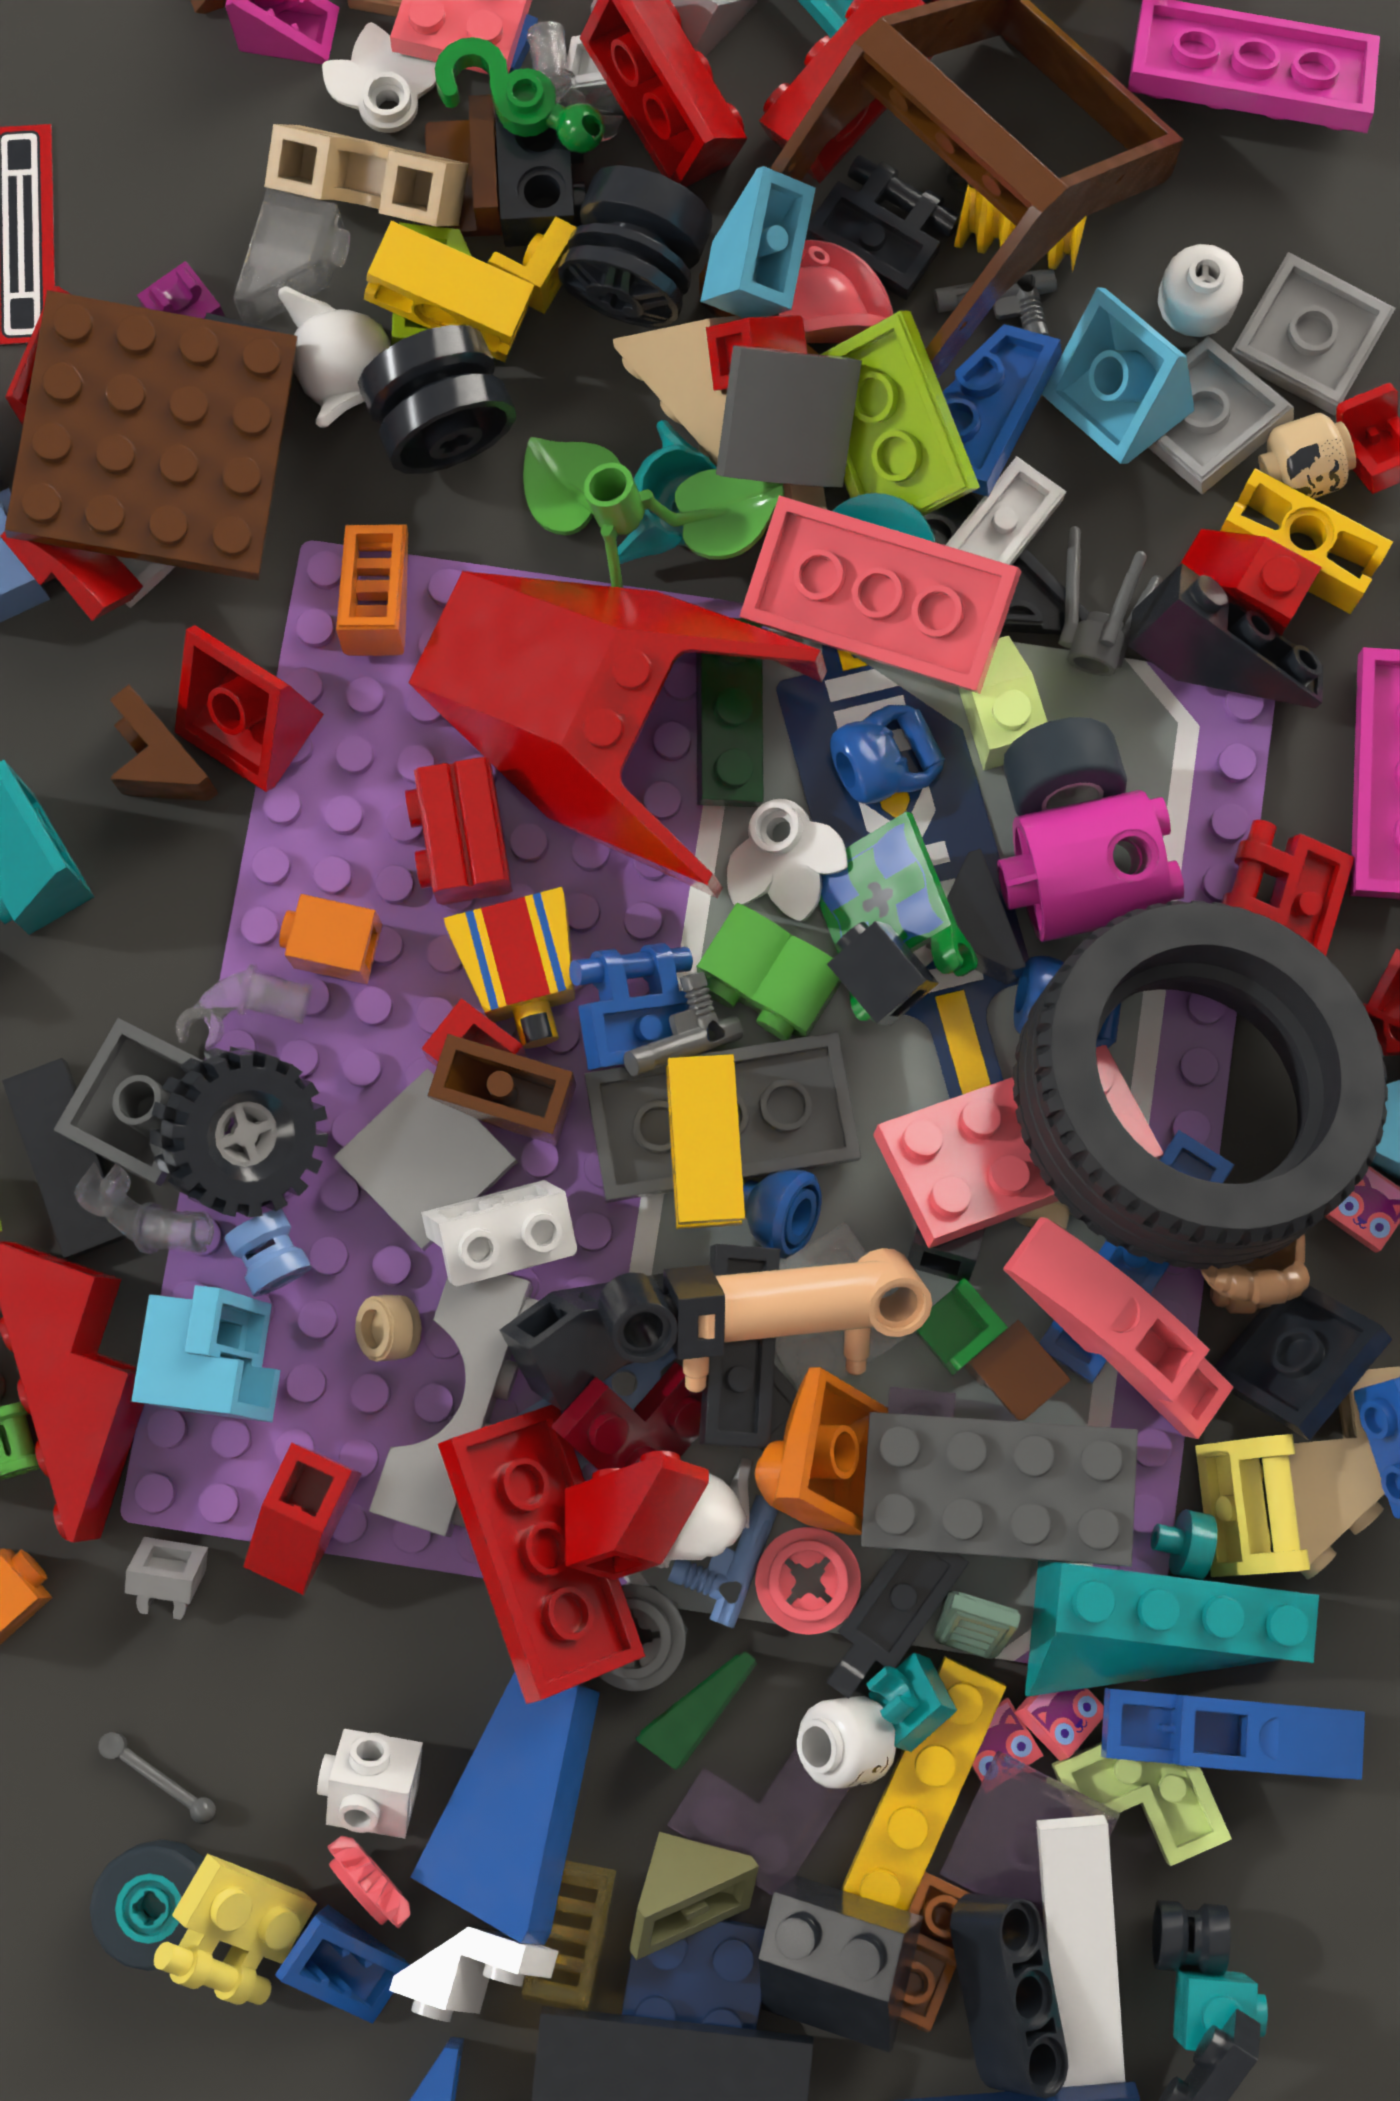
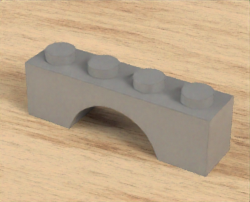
M503 1274L456 1287L449 1282L447 1277L433 1320L452 1337L462 1355L466 1373L463 1399L455 1416L436 1435L413 1445L390 1447L369 1512L446 1537L452 1536L455 1525L466 1528L438 1443L492 1425L489 1421L497 1398L508 1401L519 1366L517 1362L510 1360L512 1353L499 1329L539 1301L530 1298L534 1288L530 1281L509 1274Z

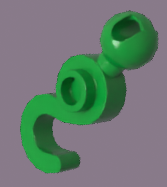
M476 37L462 38L447 45L438 56L434 68L438 94L446 107L454 108L459 104L458 88L455 83L457 75L468 67H478L485 70L490 76L491 96L497 116L503 127L512 134L523 137L537 136L550 127L557 131L560 141L568 150L581 154L593 151L601 143L605 132V124L597 109L590 104L580 102L567 107L558 104L554 85L549 77L538 70L530 68L516 69L508 74L505 57L500 49L490 41Z

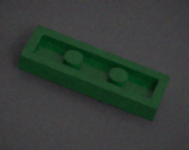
M733 618L762 629L761 625L745 621L742 618ZM696 653L697 805L759 807L764 802L762 659Z

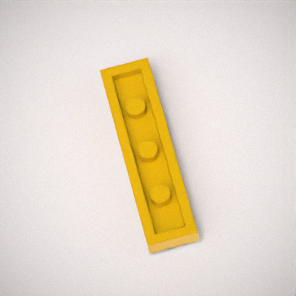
M945 1655L937 1672L957 1711L912 1752L902 1750L841 1887L843 1891L908 1911L1007 1687L1004 1683Z

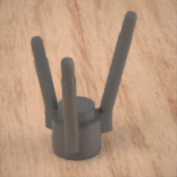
M1073 526L1069 529L1065 622L1058 643L1063 647L1070 648L1067 661L1075 668L1093 675L1111 676L1115 674L1116 668H1121L1129 645L1132 612L1125 624L1122 621L1140 579L1147 556L1143 551H1138L1134 555L1110 614L1098 611L1089 612L1086 620L1078 623L1081 530L1079 527ZM1155 575L1151 578L1134 608L1163 582L1161 576Z

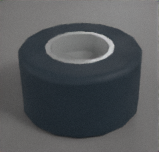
M1068 717L1041 724L1014 740L1004 754V772L1015 812L1018 816L1126 792L1127 776L1115 736L1105 723L1092 718Z

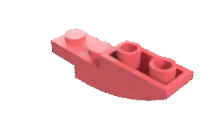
M1040 1217L1003 1267V1270L1086 1352L1102 1355L1182 1436L1199 1439L1234 1388L1206 1360L1205 1356L1210 1349L1181 1321L1108 1260L1048 1218Z

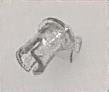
M551 21L540 22L531 26L528 29L527 42L530 45L532 67L534 70H538L549 77L555 87L557 103L568 102L569 106L580 102L592 105L599 113H614L617 100L610 88H595L588 95L576 89V76L568 68L564 27L557 22ZM601 114L605 124L602 141H607L617 134L623 116H605Z
M250 964L247 970L233 974L215 983L203 993L194 1007L186 1009L179 1016L176 1022V1034L179 1042L187 1043L191 1024L196 1020L205 1019L204 1021L209 1027V1036L205 1049H212L220 1042L223 1036L224 1025L222 1020L231 1011L236 1009L238 1014L245 1015L247 1010L295 1020L296 1023L302 1024L307 1013L312 985L300 984L258 973L257 965Z
M94 1162L76 1186L74 1193L78 1203L86 1211L94 1215L105 1216L116 1229L134 1241L136 1247L142 1253L152 1254L156 1253L159 1249L203 1253L207 1250L205 1245H211L214 1225L209 1213L205 1211L163 1209L156 1202H148L143 1205L136 1203L126 1195L131 1186L130 1177L118 1164H115L103 1179Z

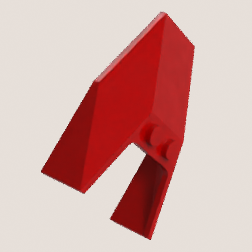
M462 571L408 683L484 757L490 758L491 764L548 819L718 899L723 886L714 874L623 785L621 775L628 757L673 664L678 657L685 653L696 652L773 660L821 683L827 673V669L820 649L657 591Z

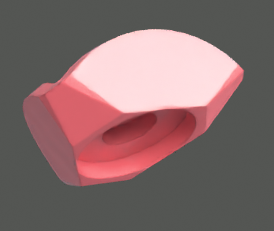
M805 240L792 310L779 313L778 316H802L806 343H842L892 316L893 311L885 287L876 273L863 259L848 249L834 243L820 240Z

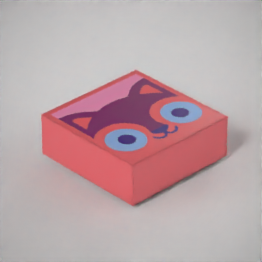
M1369 1166L1363 1179L1355 1185V1190L1325 1218L1377 1253L1382 1250L1400 1224V1187Z
M1088 1688L1027 1696L1014 1711V1714L1059 1761H1063L1073 1755L1103 1719L1104 1705Z
M1006 1696L1001 1699L972 1764L973 1770L987 1791L1044 1756L1025 1724L1014 1714L1016 1709Z

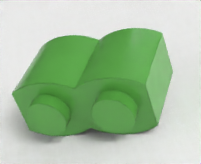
M740 903L735 904L696 966L697 972L704 971L708 983L706 987L709 988L708 994H711L712 999L732 1009L737 1002L752 1008L759 1013L756 1023L781 1040H789L792 1034L799 1038L808 1037L842 983L827 965L833 959L831 956L791 935L768 918Z

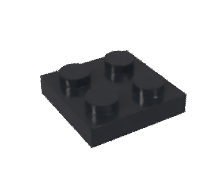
M1309 1285L1302 1292L1301 1296L1288 1300L1285 1303L1273 1304L1270 1307L1262 1308L1214 1368L1234 1387L1231 1391L1232 1394L1310 1441L1392 1341V1338L1382 1325Z

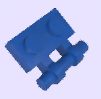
M665 943L644 945L640 952L620 954L616 949L594 951L590 958L573 960L571 962L569 974L572 983L575 986L593 984L598 989L600 998L599 1002L578 1006L588 1070L624 1065L625 1052L673 1036L669 1017L688 1010L690 1006L687 1004L688 999L685 998L686 992L679 991L676 974L689 972L692 968L693 957L688 947L670 948ZM643 978L648 982L650 995L629 997L627 979Z

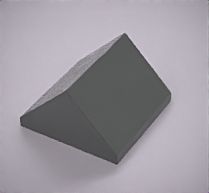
M117 1018L56 1124L54 1131L126 1171L161 1187L168 1173L159 1170L154 1158L163 1154L162 1149L150 1142V1129H161L162 1119L151 1115L154 1103L156 1101L164 1105L167 1104L171 1094L163 1090L162 1086L169 1076L181 1080L186 1075L180 1068V1065L190 1058L199 1061L203 1060Z

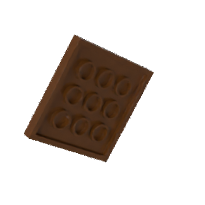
M47 290L5 524L7 538L29 540L59 547L259 581L298 346V336Z

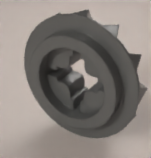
M626 1583L621 1586L630 1612L633 1609L634 1618H637L639 1627L641 1629H651V1632L660 1631V1635H656L653 1639L643 1644L642 1647L646 1657L640 1659V1664L639 1660H636L599 1677L619 1689L627 1691L648 1690L666 1681L676 1671L685 1657L684 1651L688 1628L683 1623L677 1603L659 1592L656 1586Z

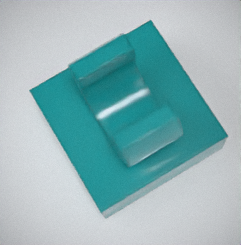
M915 1652L896 1669L891 1666H885L866 1683L869 1690H871L869 1693L870 1698L883 1707L880 1710L882 1717L893 1724L895 1729L894 1746L912 1752L957 1711L931 1659Z

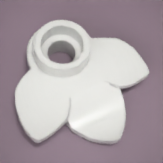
M372 22L366 24L355 42L351 60H330L322 64L324 83L332 98L342 105L359 110L361 118L369 127L384 133L397 132L411 124L418 111V99L436 85L434 69L436 62L392 52L390 35ZM385 101H395L399 104L392 109H379V106Z
M788 799L767 801L754 812L750 819L748 827L749 838L739 845L730 856L727 867L728 893L734 905L736 903L746 905L768 893L772 902L783 913L792 919L803 922L814 912L820 901L822 892L821 875L839 873L847 869L848 859L844 842L839 834L830 826L811 822L804 809L795 802ZM781 822H789L791 828L789 836L781 842H775L772 836L775 826Z

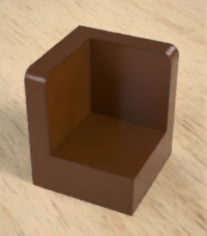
M1019 1319L964 1366L980 1386L986 1384L1018 1421L1028 1418L1071 1380Z

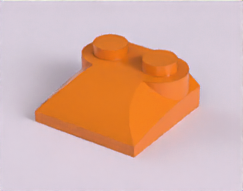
M809 1367L793 1402L786 1424L784 1439L768 1444L756 1464L755 1480L765 1501L771 1507L808 1526L845 1535H862L870 1412L888 1413L889 1408L823 1368Z

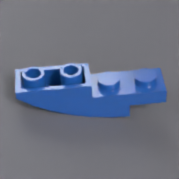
M1105 1688L1101 1757L1203 1768L1362 1780L1365 1712Z

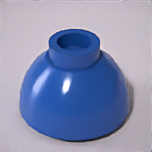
M795 1169L782 1170L770 1174L760 1182L754 1180L747 1181L743 1186L745 1219H747L751 1234L759 1245L764 1248L780 1249V1258L782 1259L790 1258L801 1251L810 1240L821 1211L822 1194L816 1176L811 1172Z

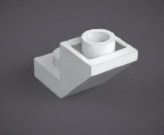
M468 1927L393 1976L390 1991L414 1999L412 2012L428 2018L450 2022L453 2011L480 2014L489 1979L510 1985L522 1986L525 1975L551 1978L559 1951L542 1945L521 1944L503 1932Z

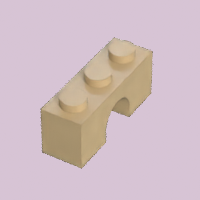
M273 124L264 187L319 200H336L379 209V214L435 227L458 226L469 164L302 125Z

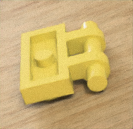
M207 1853L172 1914L188 1930L179 1945L164 1942L157 1948L154 1955V1965L157 1969L170 1973L172 1981L190 1989H197L204 1985L214 1989L218 1998L235 2005L243 2004L246 2001L261 2005L269 1998L272 1987L269 1979L257 1975L256 1969L263 1957L281 1964L284 1962L317 1903L303 1891ZM219 1941L232 1945L223 1962L214 1959L212 1956Z

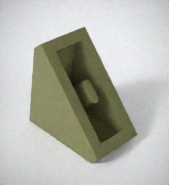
M659 1832L635 1918L630 1952L635 1959L639 1960L749 1909L759 1865L749 1855Z

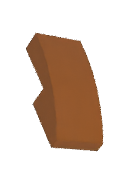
M927 1872L924 1873L908 1909V1912L923 1916L900 2015V2021L925 2033L930 2032L957 1967L950 1932L952 1910L961 1897L969 1894V1892Z

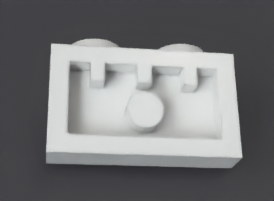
M545 1180L421 1212L426 1237L442 1248L448 1280L456 1287L570 1257L577 1252L566 1193Z

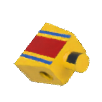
M558 887L443 918L451 941L486 1017L492 1022L514 1017L520 1043L524 1049L536 1048L557 1041L559 1036L551 1007L575 1000V987L569 974L572 953L568 909L563 888Z

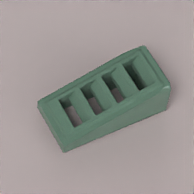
M950 1590L942 1603L934 1631V1639L939 1644L986 1659H993L1002 1652L1018 1629L1021 1614H1018L1019 1610Z

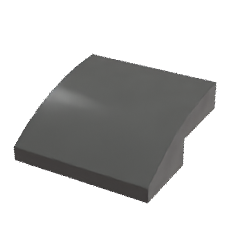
M733 345L716 475L763 482L843 488L862 361L841 356L804 354L782 349Z

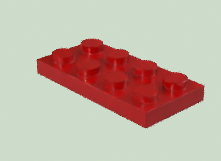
M552 1404L438 1443L526 1704L541 1701L646 1657L619 1579L611 1580L566 1567L565 1488L585 1482L574 1448L551 1427L562 1415L560 1409Z

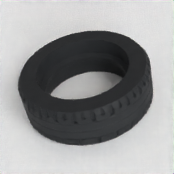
M1192 900L1188 903L1170 901L1166 904L1148 905L1145 910L1135 909L1127 912L1124 916H1118L1109 921L1105 927H1100L1094 931L1067 958L1032 1006L1027 1016L1028 1020L1022 1027L1015 1052L1017 1063L1013 1067V1097L1018 1105L1015 1112L1017 1121L1022 1128L1021 1135L1023 1141L1031 1151L1029 1155L1034 1165L1040 1169V1176L1046 1185L1053 1189L1054 1195L1061 1204H1065L1069 1208V1212L1078 1220L1083 1221L1088 1229L1097 1235L1104 1236L1106 1241L1114 1246H1122L1128 1253L1138 1257L1144 1256L1152 1262L1159 1264L1167 1262L1173 1267L1208 1269L1210 1266L1221 1269L1230 1268L1234 1265L1248 1264L1256 1258L1263 1259L1284 1249L1332 1212L1355 1190V1185L1363 1179L1368 1171V1167L1372 1164L1376 1155V1146L1381 1142L1383 1136V1125L1386 1123L1387 1116L1385 1102L1388 1100L1387 1072L1382 1059L1384 1055L1381 1044L1377 1039V1032L1364 1004L1338 968L1317 948L1284 925L1247 909L1217 902L1207 903L1205 901ZM1179 990L1208 997L1231 1008L1247 1019L1263 1034L1277 1052L1287 1070L1297 1107L1295 1144L1276 1169L1264 1177L1246 1184L1209 1182L1186 1175L1162 1163L1133 1139L1113 1112L1100 1081L1096 1057V1041L1099 1032L1109 1014L1121 1002L1135 993L1144 991Z

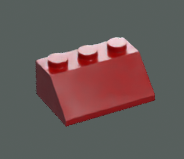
M597 0L579 39L660 173L682 186L688 187L732 164L748 139L744 133L743 120L738 110L732 104L726 103L714 83L713 73L706 57L700 51H695L682 30L681 19L674 4L670 0Z
M854 0L846 12L845 18L847 21L832 38L829 36L821 38L808 52L804 60L806 67L790 85L783 83L778 86L766 100L763 106L765 114L759 119V122L768 137L783 150L853 43L882 16L921 6L925 3L922 0ZM875 98L825 145L807 173L820 184L887 108Z

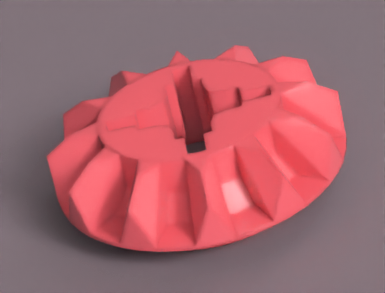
M802 1527L781 1534L767 1546L758 1562L755 1584L761 1606L776 1624L794 1633L812 1635L837 1627L850 1615L859 1598L861 1573L854 1553L842 1539L820 1528ZM825 1557L828 1558L830 1562L823 1568L825 1572L821 1575L820 1582L826 1588L824 1592L832 1599L827 1603L820 1596L816 1598L808 1592L801 1598L797 1597L790 1605L786 1600L793 1593L791 1589L795 1586L796 1579L790 1573L791 1569L785 1564V1561L789 1558L794 1564L797 1565L799 1563L802 1567L808 1569L815 1563L819 1564Z
M340 1836L327 1846L335 1857L329 1863L330 1868L380 1925L389 1920L399 1929L411 1915L408 1900L354 1838Z

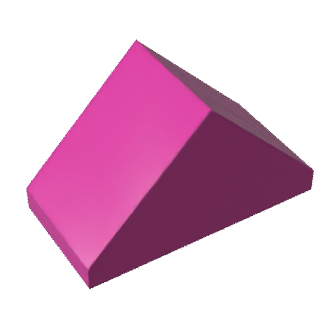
M226 0L225 8L239 51L316 64H323L329 60L340 7L328 0Z

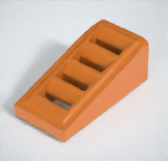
M345 525L336 631L342 652L348 656H391L404 653L408 570L407 525ZM392 551L391 558H359V552ZM359 576H390V579L359 580ZM358 601H388V604L358 605Z

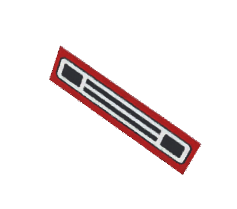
M52 124L0 127V345L28 343L45 305L47 290L51 291L52 287H55Z

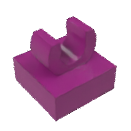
M186 261L137 294L143 308L205 319L207 313L225 316L221 305Z

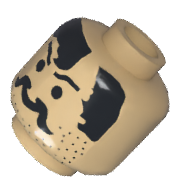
M1315 413L1275 427L1267 439V453L1258 456V463L1261 472L1315 499L1338 491L1345 486L1349 470L1356 468V454L1351 436L1344 423L1341 421L1334 423L1327 415Z

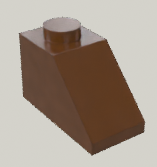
M447 1034L427 1096L495 1127L557 1146L576 1088V1081L571 1071Z

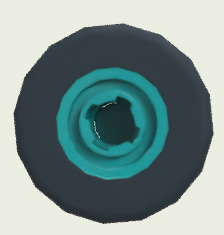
M161 1839L138 1844L109 1862L94 1884L89 1907L93 1933L104 1951L126 1967L145 1971L156 1970L154 1955L157 1948L164 1942L179 1945L188 1930L172 1914L205 1858L186 1844ZM143 1909H145V1911L147 1912V1914H149L151 1917H149L148 1915H146L145 1912L143 1911Z

